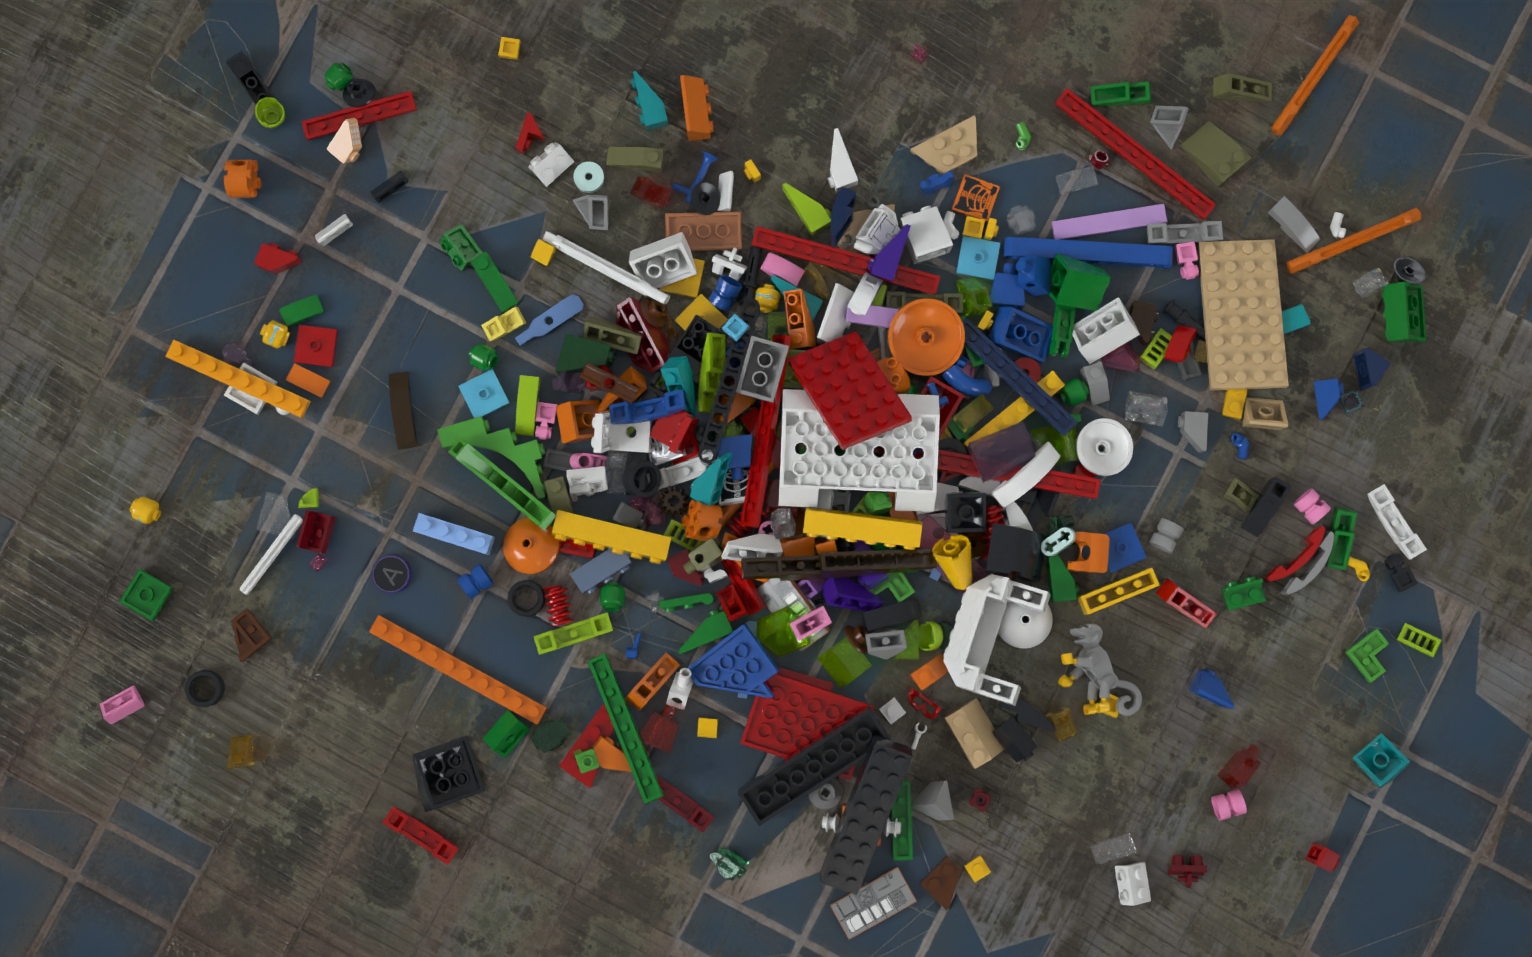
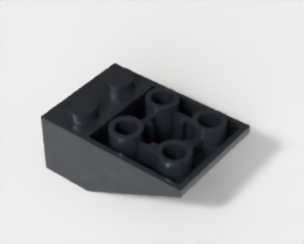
M695 315L668 357L669 359L671 357L687 356L693 373V383L699 385L702 355L707 333L725 334V340L728 337V334L698 315Z

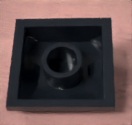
M946 493V532H986V493Z

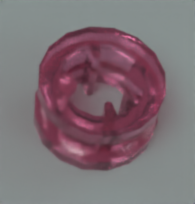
M914 45V50L910 51V55L915 60L923 63L925 61L924 57H927L929 53L923 47Z
M319 553L310 562L309 567H314V571L319 572L328 559L322 558V554Z

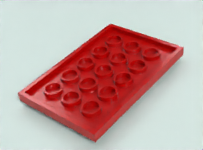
M856 331L788 358L787 363L842 450L912 422L911 414Z
M776 673L765 682L775 696L772 698L755 696L740 744L786 759L868 705H870L873 711L875 706ZM856 764L838 776L851 780Z

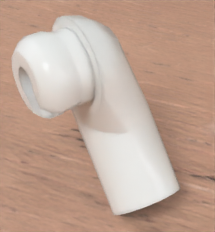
M947 211L943 222L950 238L954 240L959 236V231L952 224L956 214Z
M1338 212L1334 213L1330 229L1334 237L1344 238L1346 229L1340 228L1344 214Z

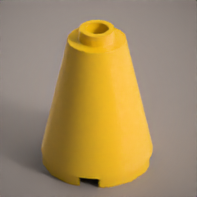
M951 535V539L948 540L940 539L932 548L934 558L954 588L960 590L967 589L972 584L971 543L963 535Z

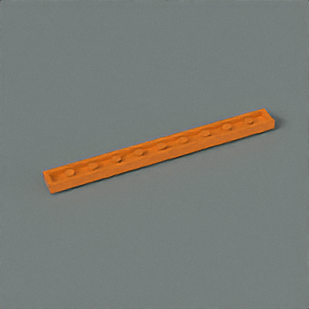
M381 615L377 616L369 631L373 635L537 725L548 708Z

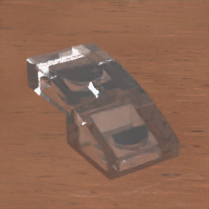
M1094 166L1056 175L1060 194L1099 185Z
M1130 833L1090 846L1096 865L1136 852Z

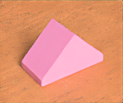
M820 606L800 615L789 624L797 640L800 641L832 622L824 606Z

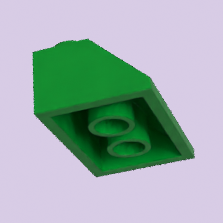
M1409 282L1383 285L1382 298L1385 304L1383 315L1386 320L1385 337L1387 342H1427L1423 285L1410 284Z

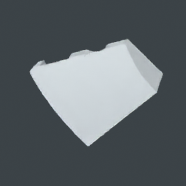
M605 466L566 470L572 502L578 501V496L584 494L589 497L596 492L608 489Z

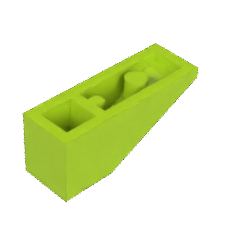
M782 184L784 193L811 236L831 225V213L827 208L824 209L821 204L789 184Z

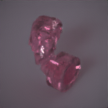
M634 496V499L630 501L632 508L639 511H648V514L645 516L646 525L665 522L664 514L655 506L656 503L650 497Z

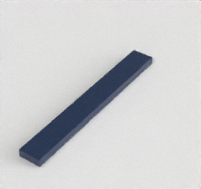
M967 318L962 321L965 331L964 344L1065 437L1078 422Z

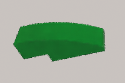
M1147 81L1131 84L1129 82L1091 86L1092 106L1152 104L1151 85Z
M1334 507L1330 531L1334 533V541L1326 567L1346 570L1355 535L1353 529L1357 512L1354 509Z

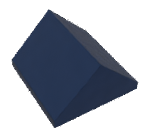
M1364 348L1353 354L1360 391L1376 386L1391 364L1369 348Z

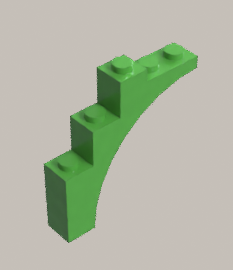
M482 416L437 429L442 448L445 450L451 449L461 437L472 447L489 449L504 455L525 473L534 488L537 498L539 500L547 499L545 482L541 478V475H544L541 464H537L538 461L544 460L543 455L546 454L543 443L539 444L538 440H533L516 445L515 443H518L516 432H512L510 428L489 434L488 431H491L489 421L485 420Z
M460 437L448 451L455 459L496 490L542 530H545L552 524L553 519L557 515Z

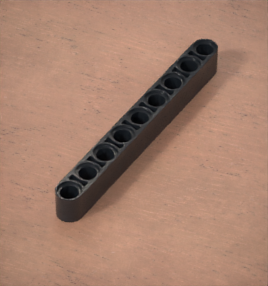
M750 298L744 301L739 316L740 319L751 326V329L746 331L737 342L732 339L699 450L700 462L705 466H711L717 460L750 339L754 335L760 315V305L755 299ZM753 305L757 310L754 313H749L746 311V308ZM738 342L746 344L745 348L741 350L737 349L735 345ZM738 360L741 364L739 367L733 368L730 366V362ZM728 378L735 380L732 386H726L724 382ZM723 396L730 399L726 405L719 403V399ZM716 415H722L724 420L721 423H715L713 418ZM711 433H715L719 438L717 441L711 442L708 440V436ZM705 452H711L713 457L707 461L702 458V455Z

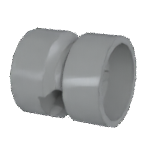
M1161 518L1157 526L1159 532L1153 534L1149 543L1164 552L1172 554L1177 545L1175 539L1181 537L1184 529L1174 522Z

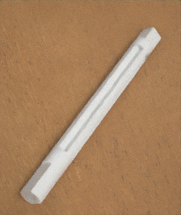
M546 231L542 240L550 243L556 249L644 296H649L663 304L668 303L670 295L653 287L647 281L560 235Z

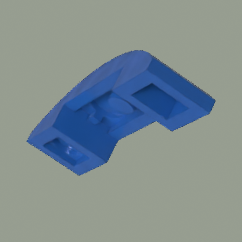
M684 390L664 393L665 397L629 404L626 401L609 405L611 424L641 423L676 414L686 409Z

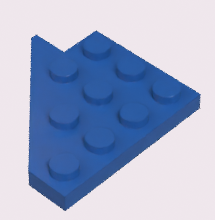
M746 623L688 667L692 673V680L698 686L772 698L775 695L765 682L780 671Z

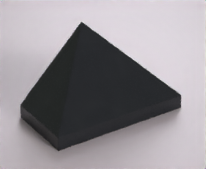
M1042 489L1037 490L1036 497L1044 516H1051L1060 493Z

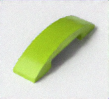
M604 613L533 637L538 653L541 655L611 632L613 628L608 613Z

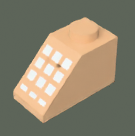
M356 118L345 119L327 147V150L343 164L356 161L362 148L358 120Z

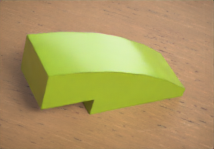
M520 375L515 425L517 435L535 437V419L541 382L539 377Z

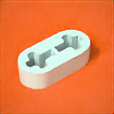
M1065 527L1049 536L1041 544L1042 553L1047 556H1054L1075 541L1074 530ZM1063 532L1070 533L1068 536L1069 541L1062 540L1060 542L1059 539L1064 536ZM1055 542L1057 543V544L1053 547V550H1054L1053 552H1052V551H1047L1048 543H1049V544H1054Z

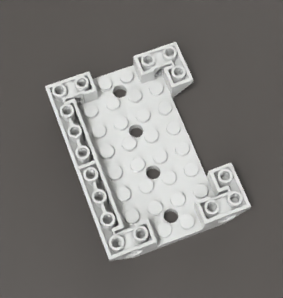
M783 389L778 506L817 507L819 489L895 492L896 511L934 512L938 468L939 395L898 394L911 414L912 422L845 449L844 455L837 456L834 448L839 444L805 390ZM798 443L806 445V452L804 454L796 453L795 446ZM877 446L883 447L885 451L884 455L879 458L873 453L874 448ZM915 448L923 450L922 458L916 459L913 457V450Z

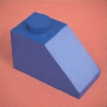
M1338 378L1314 381L1320 421L1324 420L1341 399L1340 394H1344L1343 382L1339 383Z

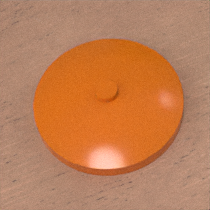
M930 298L917 299L902 306L892 318L888 329V346L893 358L897 359L905 370L921 376L936 375L949 369L960 357L965 343L964 326L957 312L948 304Z

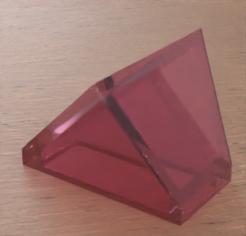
M1130 341L1101 357L1102 365L1105 367L1139 372L1140 370L1139 359Z

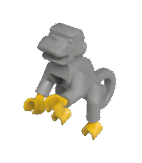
M1094 623L1080 625L1079 628L1070 629V634L1079 638L1074 643L1082 645L1083 649L1075 659H1073L1072 653L1061 654V660L1064 665L1074 664L1076 668L1069 673V677L1065 674L1062 675L1058 683L1064 688L1070 687L1073 684V680L1076 681L1086 673L1091 681L1088 683L1087 700H1089V704L1083 706L1085 715L1095 714L1096 712H1108L1110 705L1107 699H1109L1110 689L1116 687L1126 689L1133 695V704L1130 708L1126 709L1124 704L1130 702L1131 697L1129 695L1121 696L1116 701V710L1122 716L1135 714L1142 703L1141 692L1135 684L1118 680V677L1114 674L1107 652L1099 645L1103 634L1101 627ZM1100 690L1099 698H1101V702L1095 704L1097 692Z

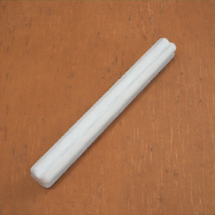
M293 515L240 587L242 593L248 595L302 524L303 519L299 515Z

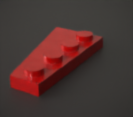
M605 704L601 706L559 765V767L588 788H591L599 767L581 774L573 751L581 749L584 752L591 749L600 736L604 738L609 736L611 738L614 726Z

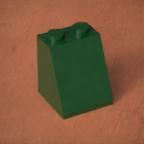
M566 334L555 371L562 377L581 374L586 362L597 367L609 368L610 365L613 366L616 355L610 345Z

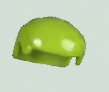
M265 97L259 100L255 106L256 118L264 127L276 128L283 123L285 119L284 107L276 98Z
M932 621L919 626L917 633L919 647L923 651H932L941 646L943 630L939 624Z

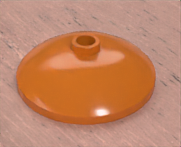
M528 517L516 521L508 529L503 541V552L509 565L524 574H537L548 569L557 558L560 545L559 540L555 539V535H552L553 526L550 525L545 530H542ZM529 540V546L525 547V542Z

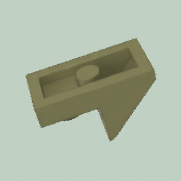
M1234 478L1222 498L1232 501L1244 511L1250 512L1258 495L1238 478Z

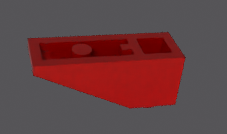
M1168 578L1156 592L1165 602L1205 629L1217 615L1215 611Z

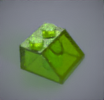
M1052 425L1031 430L1032 440L1037 446L1042 447L1047 442H1050L1058 452L1060 458L1055 465L1079 461L1076 452V426L1065 437Z
M789 606L757 620L756 638L778 657L811 644L809 636L800 641L797 640L789 623L799 617V615Z
M847 636L817 658L840 689L872 666L865 655L852 646Z

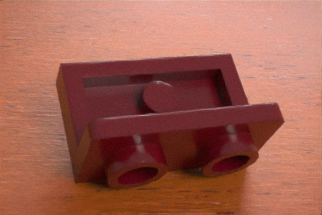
M306 510L296 547L326 554L336 517Z

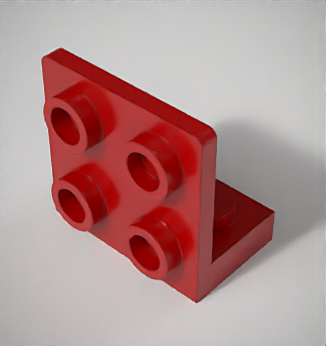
M682 410L676 414L657 419L650 436L669 447L668 450L674 454H683L700 419Z

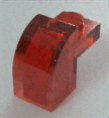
M638 176L630 194L653 207L662 209L669 202L672 189L668 186L657 185L647 177Z

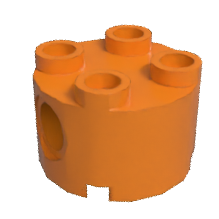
M227 160L224 170H228L227 175H224V186L226 194L230 196L229 198L256 197L257 189H261V179L257 177V160Z
M893 357L877 361V364L896 393L905 394L907 389L909 390L910 378L901 363Z
M691 500L688 513L682 518V526H685V536L705 542L711 538H717L722 525L718 523L719 518L722 519L723 515L721 507L714 504L708 506L700 501Z

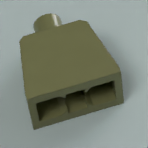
M711 538L689 553L690 561L683 565L685 571L689 575L696 570L704 572L724 560L721 557L724 551L721 547V539Z

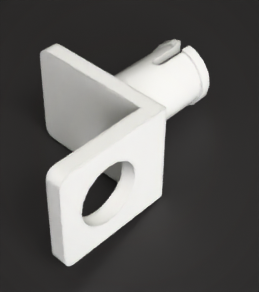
M682 668L680 672H676L666 704L682 710L685 709L694 682L691 678L692 673L688 668ZM672 698H679L682 703H676Z

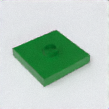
M138 569L119 602L147 619L155 621L174 587L148 572Z

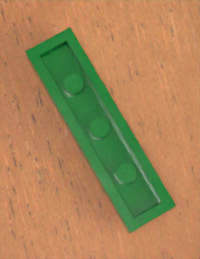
M903 781L891 809L892 822L896 818H898V822H901V833L897 834L896 838L892 834L893 860H913L910 781Z

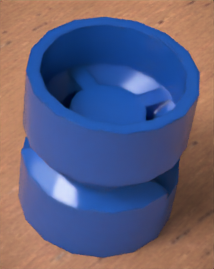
M721 275L716 283L717 289L712 291L709 301L722 310L730 311L735 302L734 297L739 295L742 285L729 276Z
M481 564L471 570V574L465 573L457 579L461 588L471 600L480 594V589H488L494 584Z

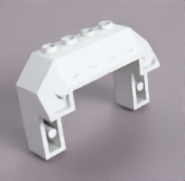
M994 574L968 586L962 596V605L957 612L956 623L949 637L950 642L943 656V661L955 685L961 689L1015 706L1021 687L985 675V671L1007 603L1010 602L1045 613L1051 596L1050 593Z

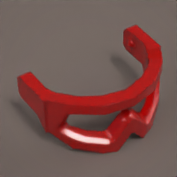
M912 688L908 693L910 705L916 711L923 710V716L933 719L941 712L942 708ZM919 696L936 708L934 713H928L926 704L918 706L913 699Z

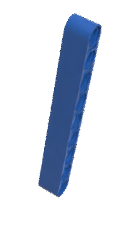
M1024 237L1004 238L1003 257L1007 259H1019L1020 257L1038 255L1050 258L1053 261L1056 253L1088 264L1156 268L1172 267L1173 247Z

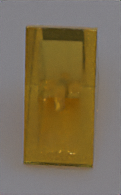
M1062 707L1047 714L1050 723L1055 727V734L1059 742L1077 735L1068 707Z
M251 735L231 737L227 769L255 765Z

